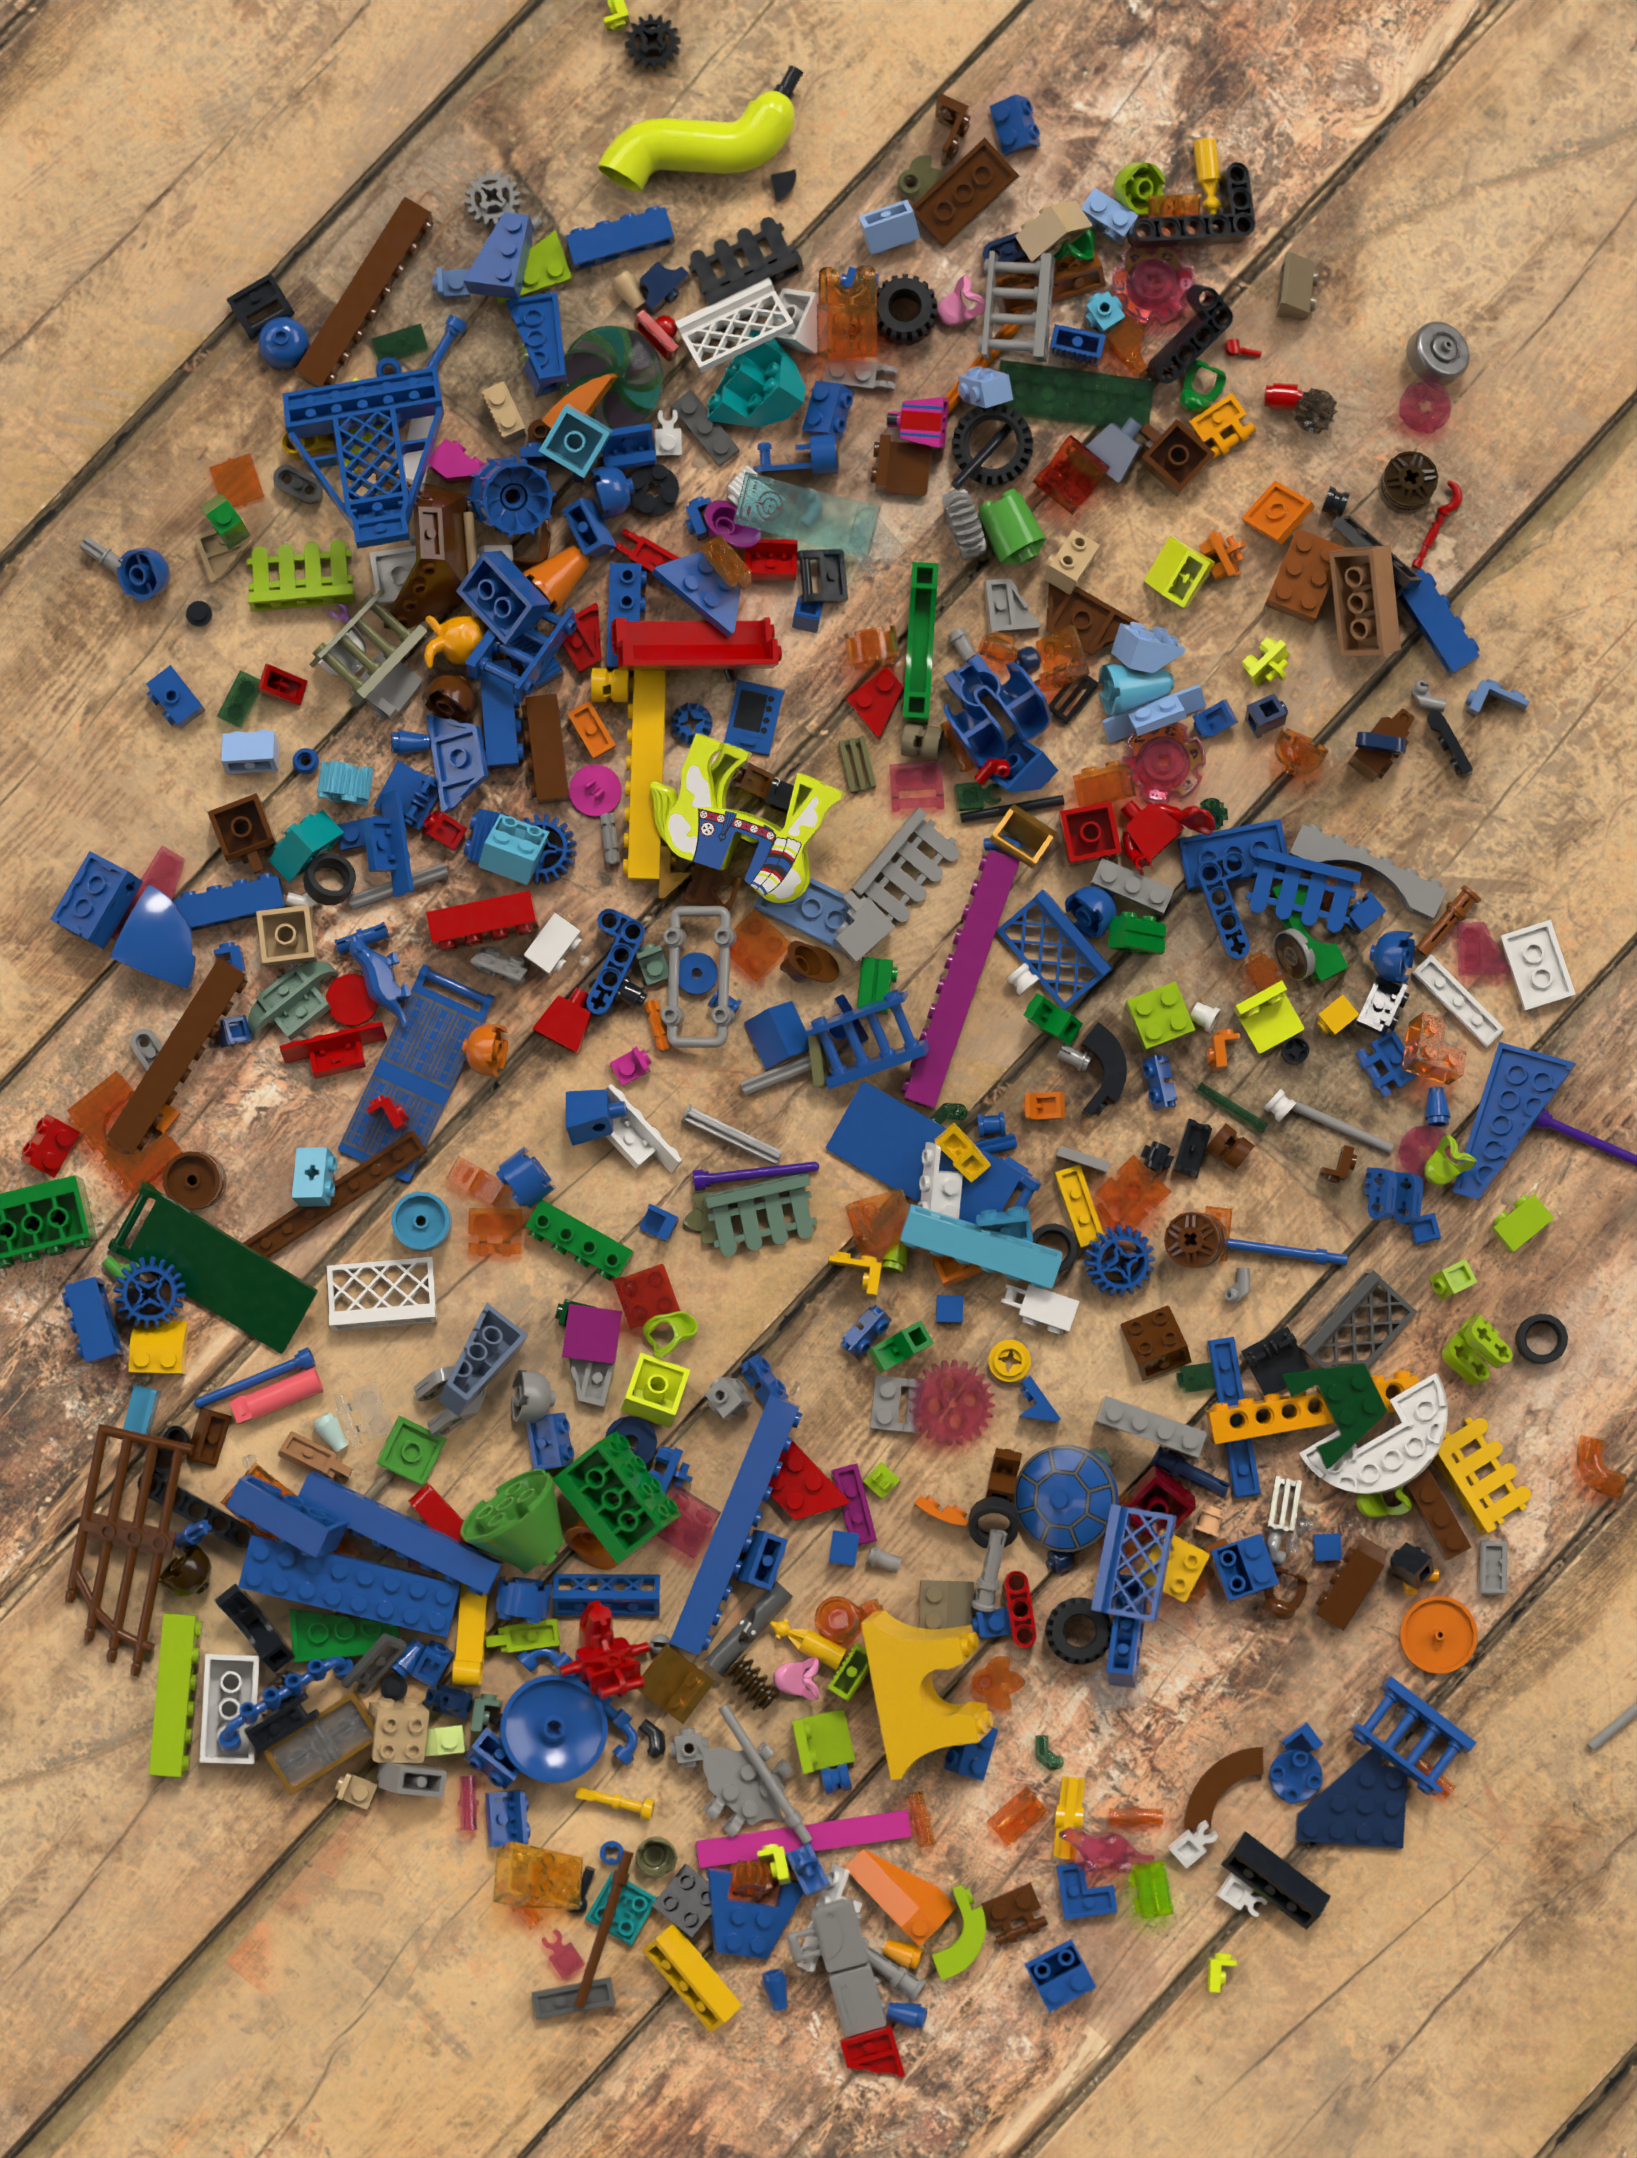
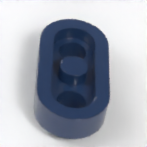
M1019 232L987 243L982 254L984 263L985 259H989L990 251H995L1000 255L998 262H1018L1026 259L1028 256L1024 250L1018 251L1015 249V245L1019 244L1015 235Z

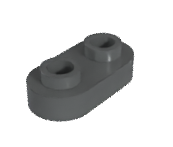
M282 465L275 470L273 481L280 491L306 504H315L322 498L323 487L315 477L291 465ZM285 476L292 477V481L288 484L283 483V478ZM314 488L315 493L309 496L306 494V490Z

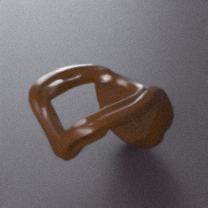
M1274 1568L1277 1578L1281 1574H1285L1297 1579V1591L1291 1602L1277 1599L1274 1596L1273 1588L1264 1591V1609L1268 1614L1277 1619L1288 1620L1293 1617L1297 1607L1303 1601L1308 1583L1305 1577L1296 1572L1293 1573L1283 1568Z

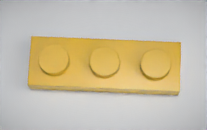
M1080 1164L1055 1172L1054 1176L1079 1248L1090 1245V1240L1097 1243L1099 1239L1096 1233L1100 1232L1103 1235L1104 1233Z

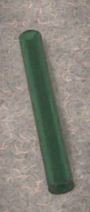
M1202 1082L1196 1089V1092L1261 1132H1264L1268 1126L1267 1122Z

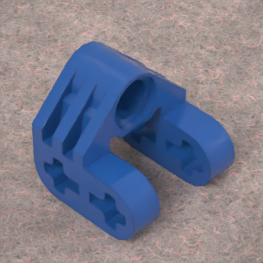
M1368 1167L1366 1169L1364 1195L1369 1196V1216L1375 1220L1387 1221L1394 1214L1395 1220L1400 1224L1414 1225L1417 1223L1421 1214L1422 1178L1417 1174Z

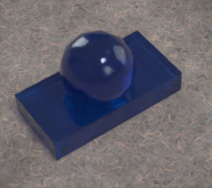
M841 994L834 998V1002L841 1014L853 1010L845 995ZM859 1019L852 1020L863 1046L868 1043L869 1037ZM842 1024L828 1029L830 1035L836 1039L847 1038Z

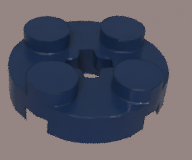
M628 1416L617 1419L609 1426L605 1437L616 1431L624 1437L632 1438L636 1436L638 1440L635 1443L638 1446L636 1449L631 1447L630 1449L644 1461L645 1465L651 1461L656 1453L658 1441L655 1430L646 1420Z

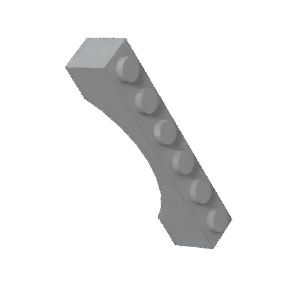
M1309 823L1308 826L1304 824L1301 826L1288 855L1324 864L1341 863L1366 869L1382 878L1393 888L1407 911L1428 921L1434 919L1447 889L1442 888L1443 884L1432 878H1428V880L1418 877L1419 873L1408 867L1400 869L1394 866L1395 862L1389 858L1380 856L1378 859L1370 855L1371 851L1359 845H1356L1354 848L1346 844L1347 840L1338 835L1332 834L1330 837L1323 834V829Z

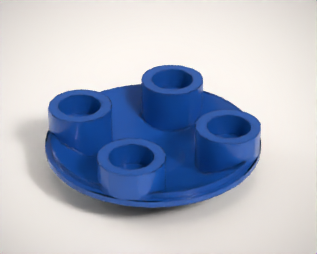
M1299 1749L1281 1753L1273 1761L1269 1770V1781L1273 1791L1288 1803L1303 1802L1310 1799L1318 1792L1323 1783L1322 1769L1318 1760L1312 1754Z

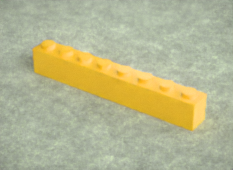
M634 670V677H629V693H633V703H628V719H633L632 729H627V745H632V755H627L626 771H631V781H626L625 796L630 797V807H625V822L629 823V833H624V848L629 849L628 859H623V874L628 875L629 882H659L662 837L655 824L654 803L650 784L654 781L663 784L666 671Z

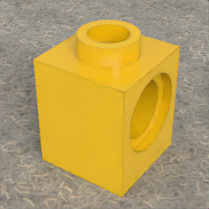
M1341 995L1316 1016L1319 1020L1316 1024L1325 1035L1329 1033L1333 1037L1360 1014L1346 997Z

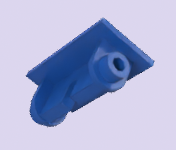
M1165 1054L1153 1055L1143 1059V1074L1147 1079L1149 1087L1148 1097L1153 1105V1110L1176 1106L1175 1101L1178 1099L1174 1082H1164V1079L1172 1077L1169 1059H1166Z
M876 1304L873 1308L869 1307L858 1320L864 1326L862 1330L853 1325L842 1337L843 1341L840 1344L856 1359L870 1349L871 1343L878 1335H882L888 1329L889 1323L892 1321Z
M759 1353L740 1366L742 1368L741 1373L751 1387L758 1382L762 1385L755 1393L764 1406L770 1394L782 1399L789 1397L784 1384L775 1378L771 1372L770 1364Z

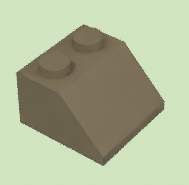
M1286 252L1281 265L1276 316L1307 319L1309 313L1314 312L1316 296H1311L1312 286L1317 287L1318 271H1314L1315 262L1292 252Z
M921 1580L919 1628L945 1629L972 1625L974 1582Z

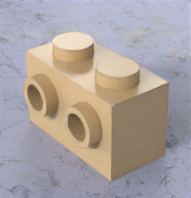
M1073 529L1068 538L1065 536L1061 538L1056 547V550L1059 551L1057 555L1051 554L1044 565L1047 572L1043 579L1071 595L1093 561L1100 545Z

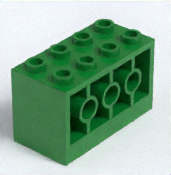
M77 1175L0 1193V1269L14 1266V1261L16 1260L25 1261V1263L39 1260L40 1255L45 1253L47 1255L50 1254V1256L66 1253L65 1248L69 1247L76 1248V1250L85 1249L92 1246L91 1242L98 1240L84 1179ZM63 1214L66 1216V1220H64L63 1224H60L58 1219ZM35 1221L40 1222L38 1230H33ZM10 1227L14 1228V1233H12L11 1237L7 1236V1231H9Z
M617 1431L598 1441L553 1478V1481L617 1564L636 1553L682 1516L678 1511L677 1504L663 1492L661 1483L650 1475L644 1461L633 1453L628 1440Z

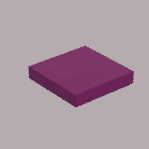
M569 1304L562 1357L615 1364L622 1311Z

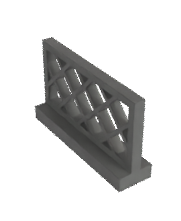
M1367 1268L1298 1347L1321 1368H1329L1328 1365L1336 1367L1341 1364L1365 1363L1368 1368L1417 1311L1382 1280L1377 1272ZM1378 1285L1386 1291V1302L1373 1303L1372 1292ZM1391 1296H1392L1397 1302H1391ZM1391 1305H1401L1408 1312L1401 1320H1392ZM1373 1306H1386L1387 1321L1373 1322ZM1359 1307H1368L1369 1322L1355 1323V1311ZM1387 1324L1388 1335L1384 1340H1374V1325ZM1369 1325L1370 1341H1356L1355 1326ZM1351 1326V1342H1338L1337 1331L1341 1327ZM1333 1337V1343H1328ZM1370 1344L1369 1357L1365 1360H1357L1356 1345ZM1352 1345V1360L1338 1361V1346ZM1333 1346L1334 1361L1324 1362L1317 1356L1323 1347Z

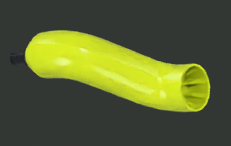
M789 65L781 83L777 84L773 91H766L760 94L755 101L751 100L741 118L733 122L657 118L647 119L630 125L608 146L596 167L614 183L634 192H641L650 175L659 170L737 174L759 168L778 153L795 127L793 123L795 112L791 100L795 95L793 91L803 76V72L799 68Z

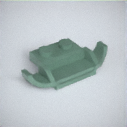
M308 962L301 966L296 964L256 997L257 1001L251 1008L248 1017L250 1033L257 1040L260 1037V1031L268 1023L272 1026L277 1024L292 1041L332 1008L318 991L322 987L319 982L328 976L335 977L338 974L337 971L327 962Z

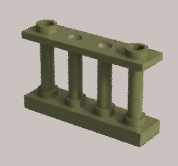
M382 588L375 595L370 592L361 601L360 604L364 607L327 645L322 642L312 653L315 658L309 664L314 668L322 659L352 687L351 690L355 693L348 700L355 708L428 632L422 625H419L414 631L410 628L407 630L377 602L385 592ZM369 609L400 636L399 640L402 644L398 648L395 645L391 646L361 618ZM353 626L384 653L383 657L387 660L382 665L379 662L375 663L345 635ZM337 642L368 670L367 673L371 677L366 682L363 679L359 680L329 652Z

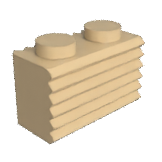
M500 382L483 390L481 393L483 401L487 406V410L502 442L508 444L527 435L525 425L505 382Z

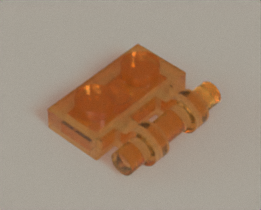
M469 1208L468 1234L479 1235V1243H469L468 1253H476L479 1256L503 1254V1257H511V1254H522V1244H511V1236H522L523 1209ZM488 1235L503 1236V1243H488Z

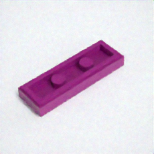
M858 1463L833 1469L835 1485L851 1501L849 1505L841 1506L847 1532L859 1534L858 1546L877 1541Z

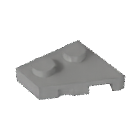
M1011 578L985 580L983 582L990 634L1038 630L1041 628L1038 619L1035 620L1028 609L1029 605L1019 595L1018 588Z
M569 1358L578 1401L605 1407L615 1364Z

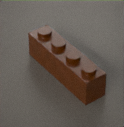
M557 694L525 697L526 705H521L523 721L528 720L529 730L524 731L526 746H531L532 756L527 757L529 772H534L535 782H530L532 798L537 797L538 804L570 801Z
M1428 1467L1419 1476L1404 1485L1444 1560H1450L1472 1548Z

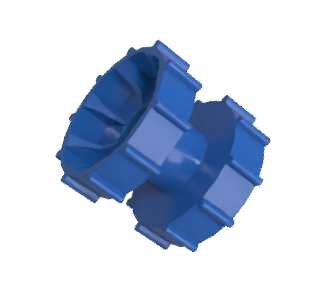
M511 454L508 458L492 459L487 457V462L475 474L470 473L472 480L469 487V496L465 497L466 500L470 501L472 509L476 514L475 520L478 522L483 521L486 525L495 527L494 531L498 533L505 531L504 535L510 538L513 534H524L527 532L534 535V530L546 518L550 519L552 517L549 512L552 506V497L556 495V492L551 490L550 484L545 477L547 472L528 465L526 459L519 458V461H517V457ZM514 489L516 497L512 502L508 503L505 499V494L508 490Z

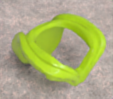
M1445 1135L1439 1141L1435 1153L1427 1160L1424 1167V1175L1430 1183L1442 1186L1451 1182L1460 1173L1473 1168L1477 1161L1468 1153H1459L1456 1140L1451 1135ZM1450 1145L1451 1157L1456 1161L1465 1162L1461 1165L1453 1163L1447 1157L1445 1148Z
M684 1311L656 1315L643 1326L644 1336L653 1345V1353L656 1358L667 1356L680 1342L692 1340L698 1330L695 1318ZM666 1323L673 1328L674 1338L669 1344L660 1348L650 1333L658 1325Z
M1403 1486L1395 1489L1397 1499L1403 1502L1395 1507H1389L1385 1503L1383 1493L1358 1494L1356 1499L1358 1510L1369 1518L1402 1515L1412 1509L1410 1499L1402 1493Z

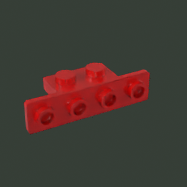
M370 1022L351 1029L346 1028L338 1032L316 1035L313 1038L301 1041H291L281 1045L280 1052L285 1063L310 1058L314 1079L366 1067L362 1045L386 1040L387 1035L383 1022Z

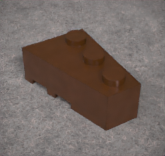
M1359 1535L1353 1547H1349L1342 1559L1344 1562L1341 1568H1336L1330 1577L1329 1583L1331 1585L1327 1592L1323 1590L1315 1602L1318 1606L1316 1615L1344 1631L1385 1566L1387 1550Z

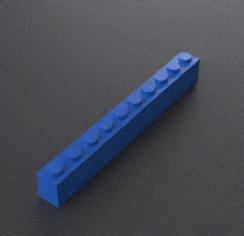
M770 1394L669 1642L670 1644L697 1655L700 1654L702 1649L707 1651L712 1636L708 1634L711 1625L717 1626L723 1612L718 1610L721 1600L727 1602L732 1590V1586L728 1585L732 1575L737 1577L742 1562L738 1560L741 1551L747 1552L753 1538L748 1536L752 1526H758L763 1513L758 1511L762 1501L767 1503L773 1489L768 1486L771 1477L777 1478L783 1464L778 1461L782 1451L788 1452L793 1439L788 1437L792 1427H798L803 1415L798 1412L799 1405Z

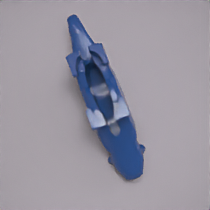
M357 936L351 937L349 952L363 971L368 995L379 1006L392 1012L399 1020L401 1027L406 1029L408 1026L407 1020L398 1002L401 1003L410 998L411 992L407 983L403 984L400 988L394 982L395 978L391 969L394 968L393 965L400 963L396 951L385 957L371 950Z

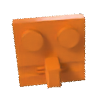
M1275 480L1241 519L1245 525L1282 545L1315 507L1312 501Z

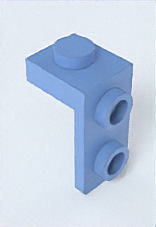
M1481 680L1476 691L1471 689L1465 701V704L1469 705L1466 713L1476 717L1487 694L1522 710L1528 707L1530 701L1526 700V696L1518 691L1511 690V692L1502 689V685L1494 680Z

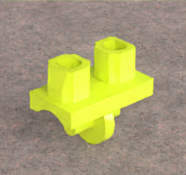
M1267 637L1259 646L1260 651L1265 654L1260 660L1251 654L1242 661V666L1248 673L1251 683L1256 687L1265 679L1271 682L1275 677L1280 680H1284L1287 677L1283 669L1289 665L1285 659L1290 654L1286 649L1287 645L1281 639L1276 642Z

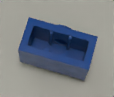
M171 665L146 683L150 689L146 694L156 706L159 703L162 704L166 710L162 714L171 726L176 723L182 729L205 711V708Z

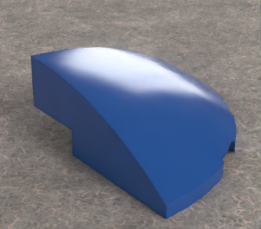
M148 884L126 921L110 958L164 981L190 989L196 957L192 953L191 940L193 935L187 920L182 918L179 911L175 908V902L161 890Z

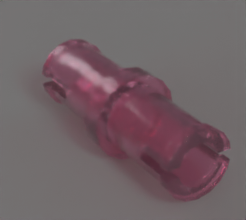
M459 1776L460 1800L458 1801V1806L461 1809L460 1830H478L476 1806L479 1805V1800H476V1776Z

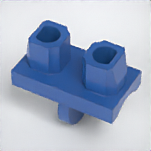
M659 1447L655 1460L668 1464L665 1474L652 1469L649 1472L652 1477H655L661 1483L665 1494L673 1476H676L673 1487L681 1489L684 1480L692 1482L693 1477L686 1475L690 1466L687 1463L682 1462L679 1472L676 1471L683 1450L676 1447L674 1450L667 1447Z
M810 1842L797 1850L785 1854L806 1897L815 1895L831 1885Z

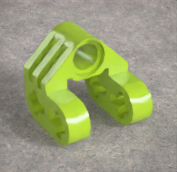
M1477 1312L1457 1330L1442 1351L1444 1361L1473 1386H1479L1490 1375L1488 1366L1475 1354L1476 1352L1494 1368L1505 1366L1512 1360L1513 1355L1510 1347L1498 1337L1500 1332Z

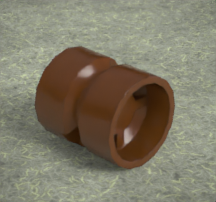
M1225 1123L1205 1148V1151L1214 1158L1221 1157L1222 1164L1234 1173L1255 1145L1244 1137L1238 1138L1237 1131Z

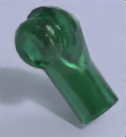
M943 1103L930 1119L940 1125L946 1119L962 1121L966 1119L968 1110L961 1103Z
M1035 1735L1036 1759L1048 1770L1056 1771L1061 1769L1064 1765V1759L1061 1755L1057 1756L1049 1750L1048 1735Z

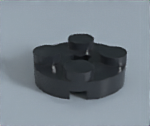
M651 464L642 466L633 473L630 478L632 479L635 493L630 494V504L637 512L648 515V517H661L674 508L680 490L678 480L672 471L662 464ZM654 484L655 487L659 486L661 488L658 490L657 497H653L652 494L647 495L646 491L649 490V485Z

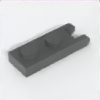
M384 1633L343 1678L342 1686L350 1688L355 1682L360 1683L358 1692L365 1695L407 1649L405 1641Z

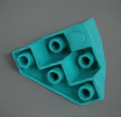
M751 330L748 337L754 338L760 335L761 331ZM775 338L733 358L732 362L727 366L725 375L715 393L707 402V419L715 422L763 427L789 419L804 403L806 387L797 365Z

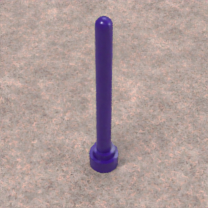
M1545 1109L1532 1126L1538 1130H1547L1549 1128L1637 1166L1636 1154L1557 1121Z
M813 1161L718 1173L703 1172V1169L692 1170L694 1189L695 1191H700L715 1183L816 1172L820 1166L818 1162Z

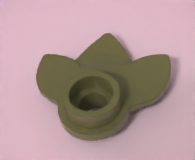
M921 155L912 160L909 170H905L899 175L897 185L903 194L912 196L916 202L946 173L940 169L931 168L932 159L930 155ZM909 177L915 180V185L912 188H908L905 184L906 179Z
M700 1191L692 1195L697 1208L685 1217L683 1223L692 1230L702 1231V1242L708 1244L713 1243V1240L718 1238L714 1220L708 1221L707 1214L712 1213V1210L704 1206L702 1196L712 1193ZM728 1204V1209H732L733 1206ZM736 1215L730 1216L732 1224L735 1221Z

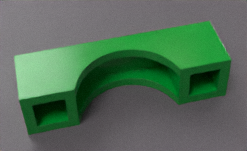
M1282 883L1270 890V898H1279ZM1298 885L1294 904L1304 906L1308 891L1306 886ZM1292 911L1288 919L1281 920L1284 930L1293 928L1307 938L1308 943L1306 945L1308 949L1312 948L1315 955V969L1312 975L1309 976L1312 981L1316 979L1317 983L1320 984L1349 968L1337 944L1320 943L1307 933L1301 922L1302 913Z

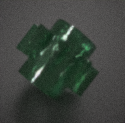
M1207 798L1200 803V808L1208 810L1212 817H1214V830H1218L1223 826V820H1228V808H1224V802H1220L1216 798Z

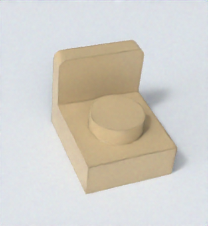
M349 1772L345 1777L340 1776L335 1788V1791L339 1792L337 1799L345 1800L368 1810L379 1784Z

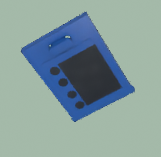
M737 680L724 743H729L746 751L769 756L785 690Z

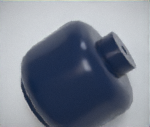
M1027 646L1014 653L1015 659L1013 663L1021 666L1027 674L1040 668L1041 657L1035 648Z
M1053 1550L1047 1552L1048 1560H1046V1566L1049 1570L1053 1569L1059 1575L1073 1568L1075 1561L1072 1552Z

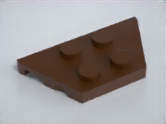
M1049 583L1046 631L1090 656L1115 641L1120 623L1130 625V622L1138 623L1137 620L1077 586L1069 595Z

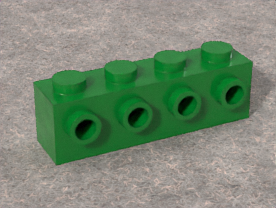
M542 1199L525 1226L530 1230L529 1236L540 1242L544 1238L553 1243L551 1248L563 1255L567 1251L576 1256L574 1261L586 1268L590 1264L599 1269L597 1274L609 1281L613 1277L619 1280L634 1253L628 1247Z

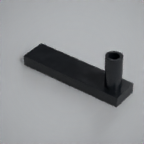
M1349 515L1337 516L1332 522V525L1357 547L1384 546ZM1391 552L1397 602L1405 589L1418 588L1423 579Z

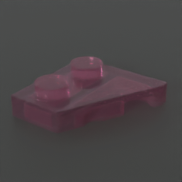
M1485 922L1456 923L1459 976L1511 973L1509 965H1506L1499 952L1500 949L1491 938L1490 931Z

